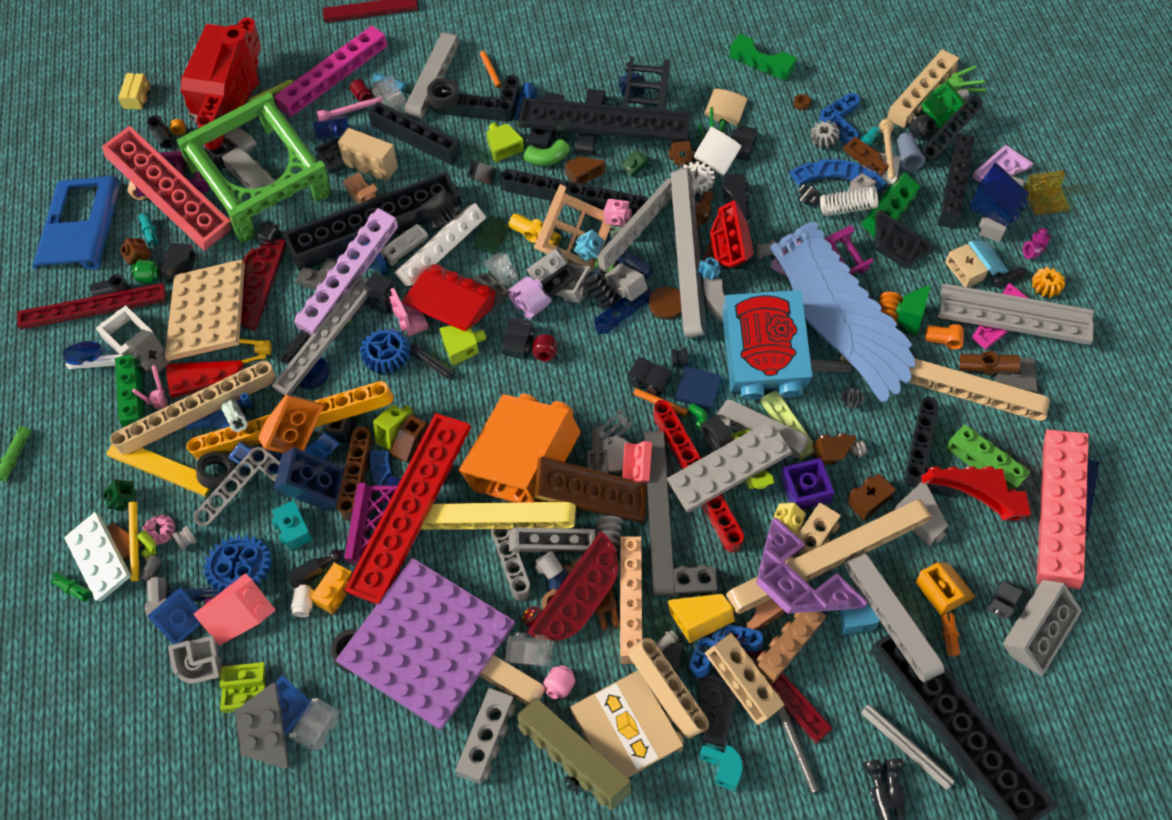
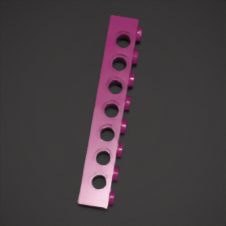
M370 26L276 94L274 97L278 108L289 117L294 116L387 47L385 34Z

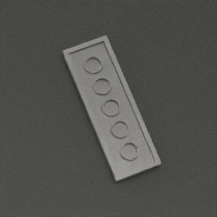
M771 420L668 477L667 481L685 511L689 513L788 457L792 452Z

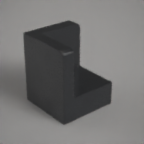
M471 161L467 177L491 185L497 168Z

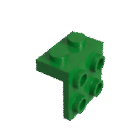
M946 80L934 89L921 105L925 113L929 114L935 121L936 126L940 128L965 101L950 82Z

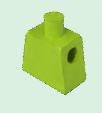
M494 122L489 125V131L486 132L487 142L495 163L524 151L522 137L509 124L498 126Z
M453 326L439 328L452 366L478 353L477 343L486 340L483 329L472 332V329L469 328L464 332Z
M391 405L373 421L375 443L391 452L399 428L409 415L413 413V410L408 405H404L402 408Z

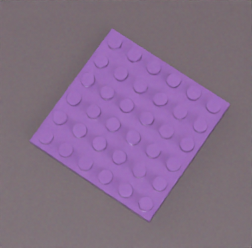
M411 558L385 593L381 602L376 605L337 657L336 662L441 731L513 628L515 621Z

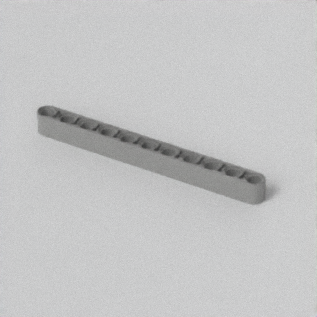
M689 167L671 172L683 330L686 338L691 339L706 335L707 330L702 277L698 273L700 253L693 177Z

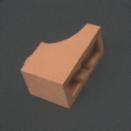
M770 599L754 607L755 615L747 623L746 628L760 631L782 616L785 611L773 599Z

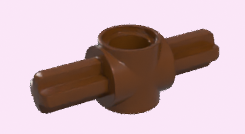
M711 191L704 192L702 199L695 202L697 231L701 224L708 222L711 215L712 207L710 204L714 197Z

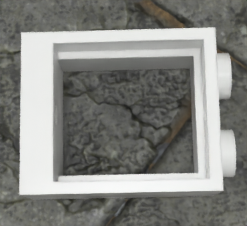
M127 306L118 310L114 315L96 327L100 336L121 356L130 355L129 347L126 343L120 346L110 335L129 320H132L141 330L144 329L153 333Z

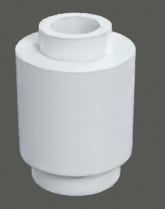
M299 585L298 588L294 589L291 610L293 611L292 614L296 617H308L309 613L312 612L313 600L311 595L314 593V590L308 585Z

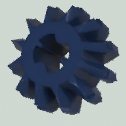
M639 72L633 73L632 80L646 82L644 76L640 75ZM625 73V76H621L619 89L621 95L626 93L628 73ZM631 87L630 96L640 97L644 95L646 88Z

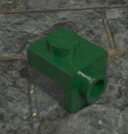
M636 150L620 164L632 177L645 165L648 168L651 166L647 162L649 158L643 152L639 154Z

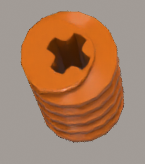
M884 292L879 298L881 312L892 317L898 325L899 314L896 313L898 302H903V296L896 292Z

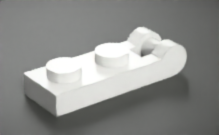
M416 224L383 247L380 253L391 266H394L399 259L429 239L428 233Z

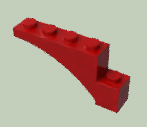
M975 466L965 469H959L958 467L947 469L933 467L921 476L922 484L947 486L975 497L995 511L1002 521H1018L1031 515L1026 491L1007 490L1003 469H994V466L977 469Z

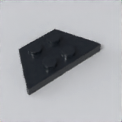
M878 210L876 212L875 250L902 268L910 266L935 249L936 246L883 211Z

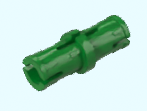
M56 572L53 575L57 580L53 578L50 580L51 584L63 589L65 594L73 595L82 602H86L89 599L86 594L89 596L92 594L91 590L79 585L77 580L69 579L60 572Z

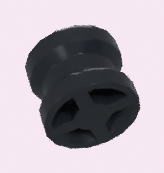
M682 348L681 350L671 349L673 368L678 365L688 366L687 348Z

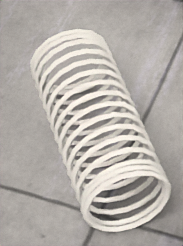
M871 186L867 187V190L864 187L863 190L860 188L859 191L855 189V192L852 189L851 192L848 190L847 193L846 191L843 193L840 191L839 194L836 192V194L832 193V195L828 194V196L826 194L821 195V210L823 215L828 217L831 215L835 216V214L839 215V213L843 214V212L850 213L851 211L855 212V210L858 212L863 209H875L878 207L876 188Z

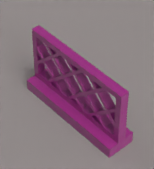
M358 483L344 559L352 566H357L362 552L370 539L367 540L365 538L366 532L372 527L376 529L374 525L380 521L385 510L382 512L378 506L386 499L390 502L388 497L395 492L397 486H367L366 483ZM373 492H381L383 496L374 503L372 501ZM376 508L380 514L370 521L369 513Z

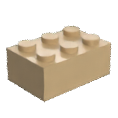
M350 128L347 129L338 141L344 165L349 168L357 169L364 174L367 173L385 181H389L398 168L393 144Z

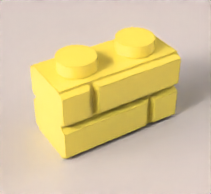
M127 73L118 98L124 109L133 108L141 110L143 103L147 101L146 93L150 90V82L144 74L135 75L134 73Z

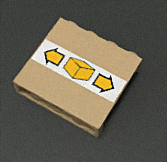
M639 670L571 706V713L587 743L627 778L677 750L680 753L683 750L684 739L679 731L675 732L673 729L671 717L667 712H663L660 706L662 704L656 695L652 693L650 686Z

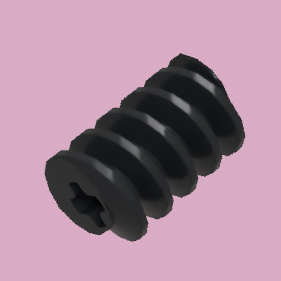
M599 268L591 270L585 276L582 285L589 284L586 290H593L590 296L596 295L594 302L601 301L598 304L599 308H608L617 303L619 296L616 295L611 284H608V280L604 278V274L600 272Z

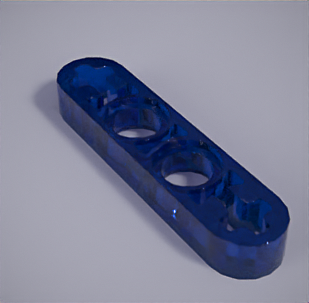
M647 286L648 289L642 295L631 301L635 304L632 307L625 306V303L630 301L625 297L620 299L595 319V331L599 334H606L649 302L651 289ZM617 311L621 313V316L613 317L611 314Z

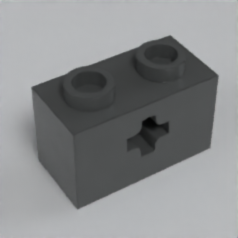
M142 329L126 343L130 349L129 353L132 357L138 359L140 368L146 373L153 374V365L156 366L159 373L173 361H168L165 358V349L150 331Z

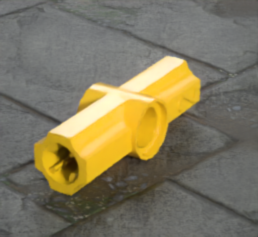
M517 213L511 216L508 223L510 228L524 234L525 238L532 243L536 242L543 226L542 221L538 219L532 221ZM553 231L548 243L558 246L561 235Z

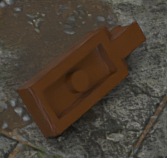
M854 137L843 147L845 153L867 169L875 170L880 175H884L887 172L888 165L883 162L881 154L857 137Z

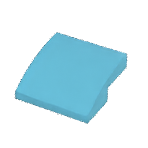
M984 241L969 242V245L992 275L997 272L1001 274L1009 272L988 243Z

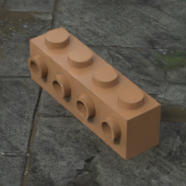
M821 611L795 613L794 617L796 619L792 623L790 621L786 623L782 629V636L780 638L776 636L769 644L771 649L768 652L764 650L756 661L759 662L757 668L766 677L768 683L773 685L820 628L826 618V615Z

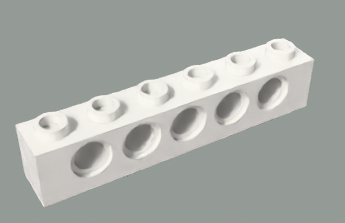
M476 203L465 207L461 214L453 218L452 221L394 272L395 275L405 286L414 285L424 270L440 261L478 226L486 216Z

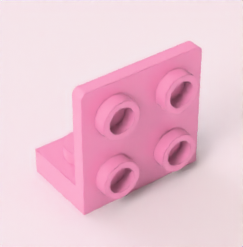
M390 289L392 296L389 298L393 306L392 309L395 317H398L400 320L399 324L402 331L406 330L410 337L429 329L423 313L402 304L395 289Z

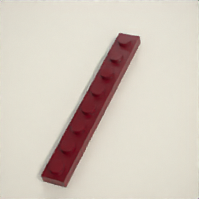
M161 283L17 311V326L20 330L115 312L125 306L131 309L167 302L166 288Z

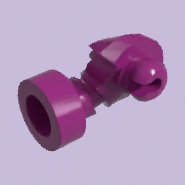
M1039 228L1038 232L1033 233L1032 241L1025 242L1023 245V255L1026 259H1036L1040 253L1046 250L1050 240L1047 229Z

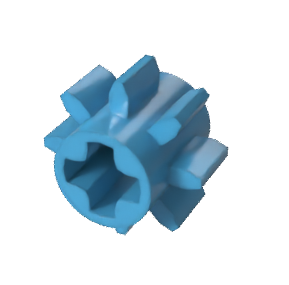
M706 258L705 261L701 260L699 263L698 273H700L703 279L710 278L713 280V277L718 278L721 272V265H719L716 259Z

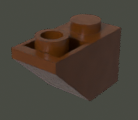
M410 414L398 430L391 455L408 463L428 428L427 424Z
M848 433L836 435V437H830V435L819 436V439L812 443L815 459L821 458L823 465L838 463L848 453L856 440V435L848 436Z

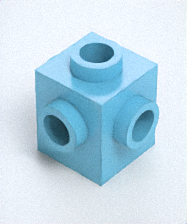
M592 229L577 239L574 251L586 262L593 258L596 259L598 258L597 255L601 252L605 240Z

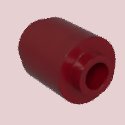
M362 79L354 80L351 83L350 91L359 102L372 98L371 90Z

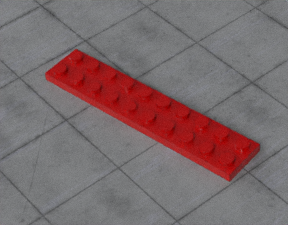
M435 413L344 589L346 593L376 605L381 602L408 555L471 429L470 424Z

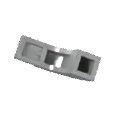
M704 278L703 297L705 307L713 317L723 322L722 306L725 295L722 291V279L711 280L710 278Z

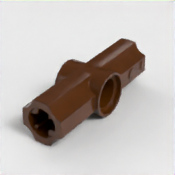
M986 351L983 354H960L959 369L960 371H982L986 375H993L996 372H1019L1020 355H997L994 351Z

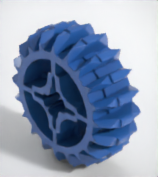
M386 327L384 331H381L378 328V332L372 331L371 336L366 335V341H362V347H360L361 359L371 372L375 370V373L379 374L382 371L386 375L390 371L393 374V370L397 369L400 371V366H405V361H409V355H411L410 343L400 330L396 332L392 328L389 331ZM393 344L398 345L400 348L397 349ZM372 353H375L378 358H374Z

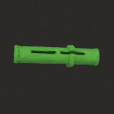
M19 426L5 456L1 458L0 481L6 482L11 470L16 467L17 458L31 433L29 428Z

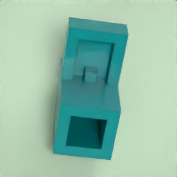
M703 745L699 759L719 766L714 784L735 792L742 773V761L737 751L729 745L726 746L724 753L720 752V749L716 746L708 745L707 747Z

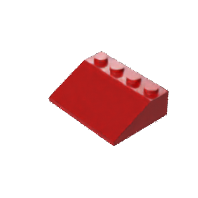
M433 264L423 271L402 300V304L466 332L493 309L496 291L486 285L474 282L470 278L460 276L456 272L444 269L440 265Z

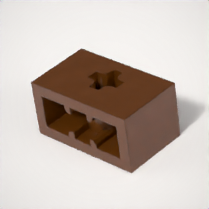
M878 473L874 477H868L863 482L862 487L859 489L856 487L849 493L847 505L864 521L890 501L896 489Z

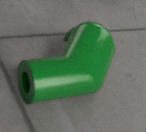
M692 403L688 410L697 416L698 421L695 422L698 430H701V423L708 420L706 411Z

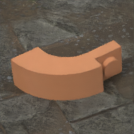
M360 172L343 181L344 187L356 204L377 197L375 184L368 186Z

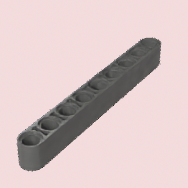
M664 431L644 432V441L652 442L650 479L646 484L653 596L674 595V574Z

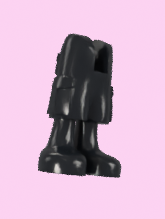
M894 758L883 763L881 760L863 762V770L870 775L874 787L870 790L874 806L877 808L879 820H890L889 808H894L896 820H906L904 786L898 784L897 781L898 772L905 766L904 759ZM883 769L887 778L888 787L883 784Z

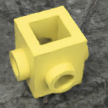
M795 503L779 504L774 517H777L795 535H798L806 513Z

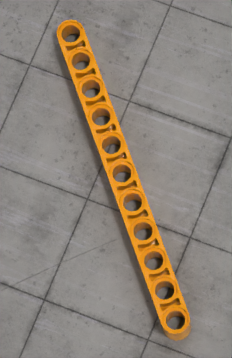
M379 381L316 400L314 402L322 403L324 407L315 427L388 406L393 402L394 395L385 382ZM270 415L247 421L246 429L241 430L239 433L232 431L231 427L194 437L188 441L187 450L199 460L201 456L210 452L229 454L240 441L251 447L259 445L261 442L258 437L265 421Z

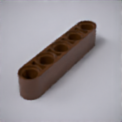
M363 426L357 427L352 433L337 502V508L342 518L347 521H351L357 485L358 483H365L370 450H372L373 446L370 431ZM347 507H351V509L347 511L344 510Z

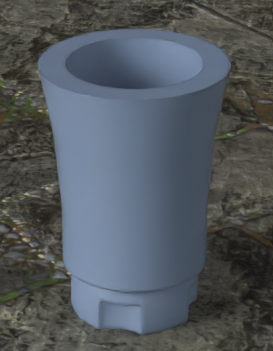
M911 133L899 135L897 147L901 156L902 168L906 171H915L921 168L926 159L920 151L916 139Z

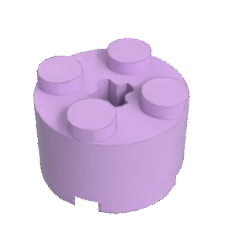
M528 276L512 286L508 291H510L509 297L517 310L522 309L525 312L523 316L531 319L551 303V299L541 289L543 287L541 282L537 278L533 280Z

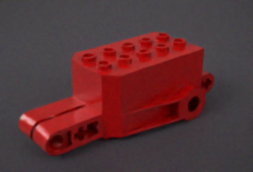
M246 17L241 19L238 25L230 26L205 25L181 80V94L184 96L185 105L189 113L198 115L196 118L198 128L245 105L252 90L259 85L257 74L259 60L257 58L262 46L254 19ZM225 134L204 144L205 147L209 150L219 148Z

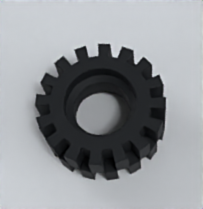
M224 137L219 148L209 150L205 147L203 149L217 169H220L221 166L226 168L222 157L235 149L229 138ZM219 151H225L222 154H216Z

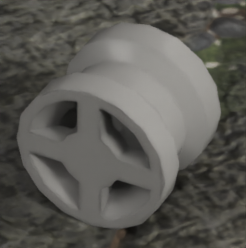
M188 526L183 527L182 531L172 534L183 551L187 549L188 545L197 543Z

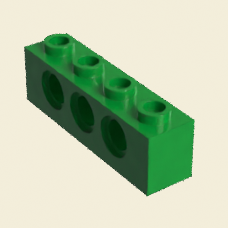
M904 173L894 181L879 200L878 207L871 210L861 225L875 237L876 212L881 210L898 221L900 218L899 214L909 207L908 202L913 201L918 194L916 192L920 186L907 173Z
M131 354L115 358L118 416L123 428L145 418L144 400L132 391L136 389L143 394L140 363Z

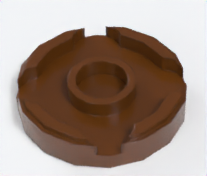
M661 287L652 292L649 298L651 313L657 318H666V320H672L682 314L680 291L673 287Z

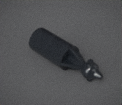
M332 549L329 556L316 559L314 557L285 575L293 589L298 588L299 585H304L323 574V571L331 561L339 562L345 551L344 549Z

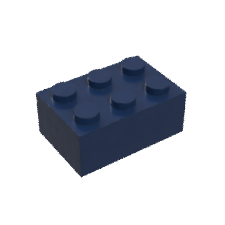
M293 447L281 456L274 490L326 511L337 505L345 468Z

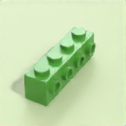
M965 424L950 439L946 449L971 467L975 466L977 469L994 466V469H1003L1007 490H1017L1030 474V471L1024 465L1017 463L1006 452L995 447L991 441L984 439L973 428H969Z

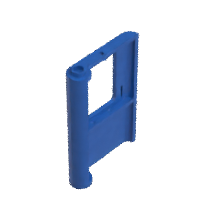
M105 176L57 182L32 265L33 269H37V266L77 262H80L82 266L90 270L99 269L122 184L117 177ZM98 186L88 220L59 223L70 188Z

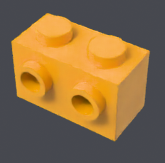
M333 563L311 595L314 604L333 615L347 595L344 589L352 572Z

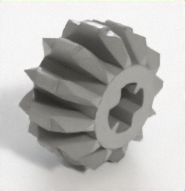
M822 120L821 124L815 123V128L811 129V140L815 146L819 145L820 149L824 146L828 149L829 145L835 146V141H839L840 131L836 123L831 124L830 120L824 123Z

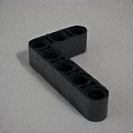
M508 75L505 78L500 98L459 94V101L454 107L446 110L435 108L438 114L504 122L511 121L514 118L519 100V78L516 75ZM437 92L434 96L444 98L452 93Z
M925 397L922 400L916 415L903 475L904 483L912 488H916L922 482L921 476L927 473L928 469L933 468L927 465L939 408L938 401L933 397ZM927 484L931 493L950 498L957 497L961 492L947 486Z

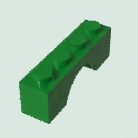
M739 33L730 45L729 58L783 81L789 79L795 70L797 57L783 51L776 55L762 54L754 47V39Z

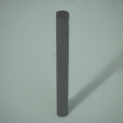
M783 706L777 711L811 794L820 791L787 711Z

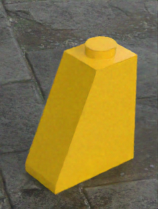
M723 594L668 601L670 614L689 643L734 622L733 612H735V609L730 601L725 599Z

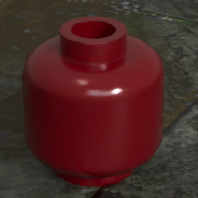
M548 334L537 336L533 344L532 352L534 357L542 362L553 360L557 353V340Z

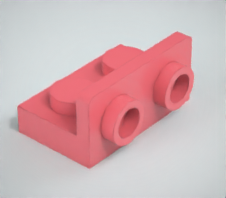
M643 441L639 444L626 443L624 445L623 478L642 483L649 481L652 442Z

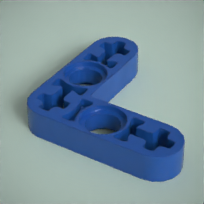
M855 93L845 95L820 113V122L823 120L826 123L830 120L831 124L836 123V125L843 127L839 129V139L844 144H847L854 137L858 138L859 135L857 130L842 118L858 108L860 97ZM841 107V108H843L844 110H843V111H838V110H836L835 108Z
M728 624L716 630L717 632L713 633L712 639L710 634L700 638L689 664L692 674L697 678L707 676L711 670V661L705 655V652L701 651L704 646L713 647L730 633H736L739 635L737 640L744 650L757 652L764 646L762 633L754 629ZM701 659H703V666L697 669L696 667L700 666Z

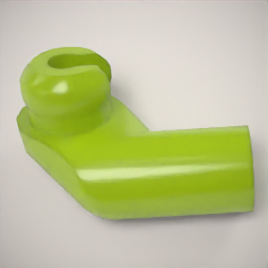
M144 529L137 537L145 545V550L141 552V555L146 560L147 558L149 559L150 555H156V542Z

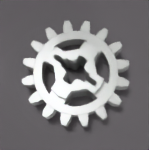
M698 161L695 165L690 162L689 166L683 165V168L689 167L691 170L694 196L698 192L702 195L703 191L708 192L709 188H713L715 176L710 166L705 167V163L699 165Z

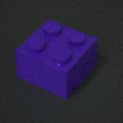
M821 458L782 468L780 479L789 503H795L801 510L817 507L819 502L823 505L831 503L834 490Z

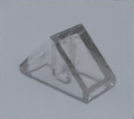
M497 253L483 261L490 272L504 286L518 278L508 255L505 253Z

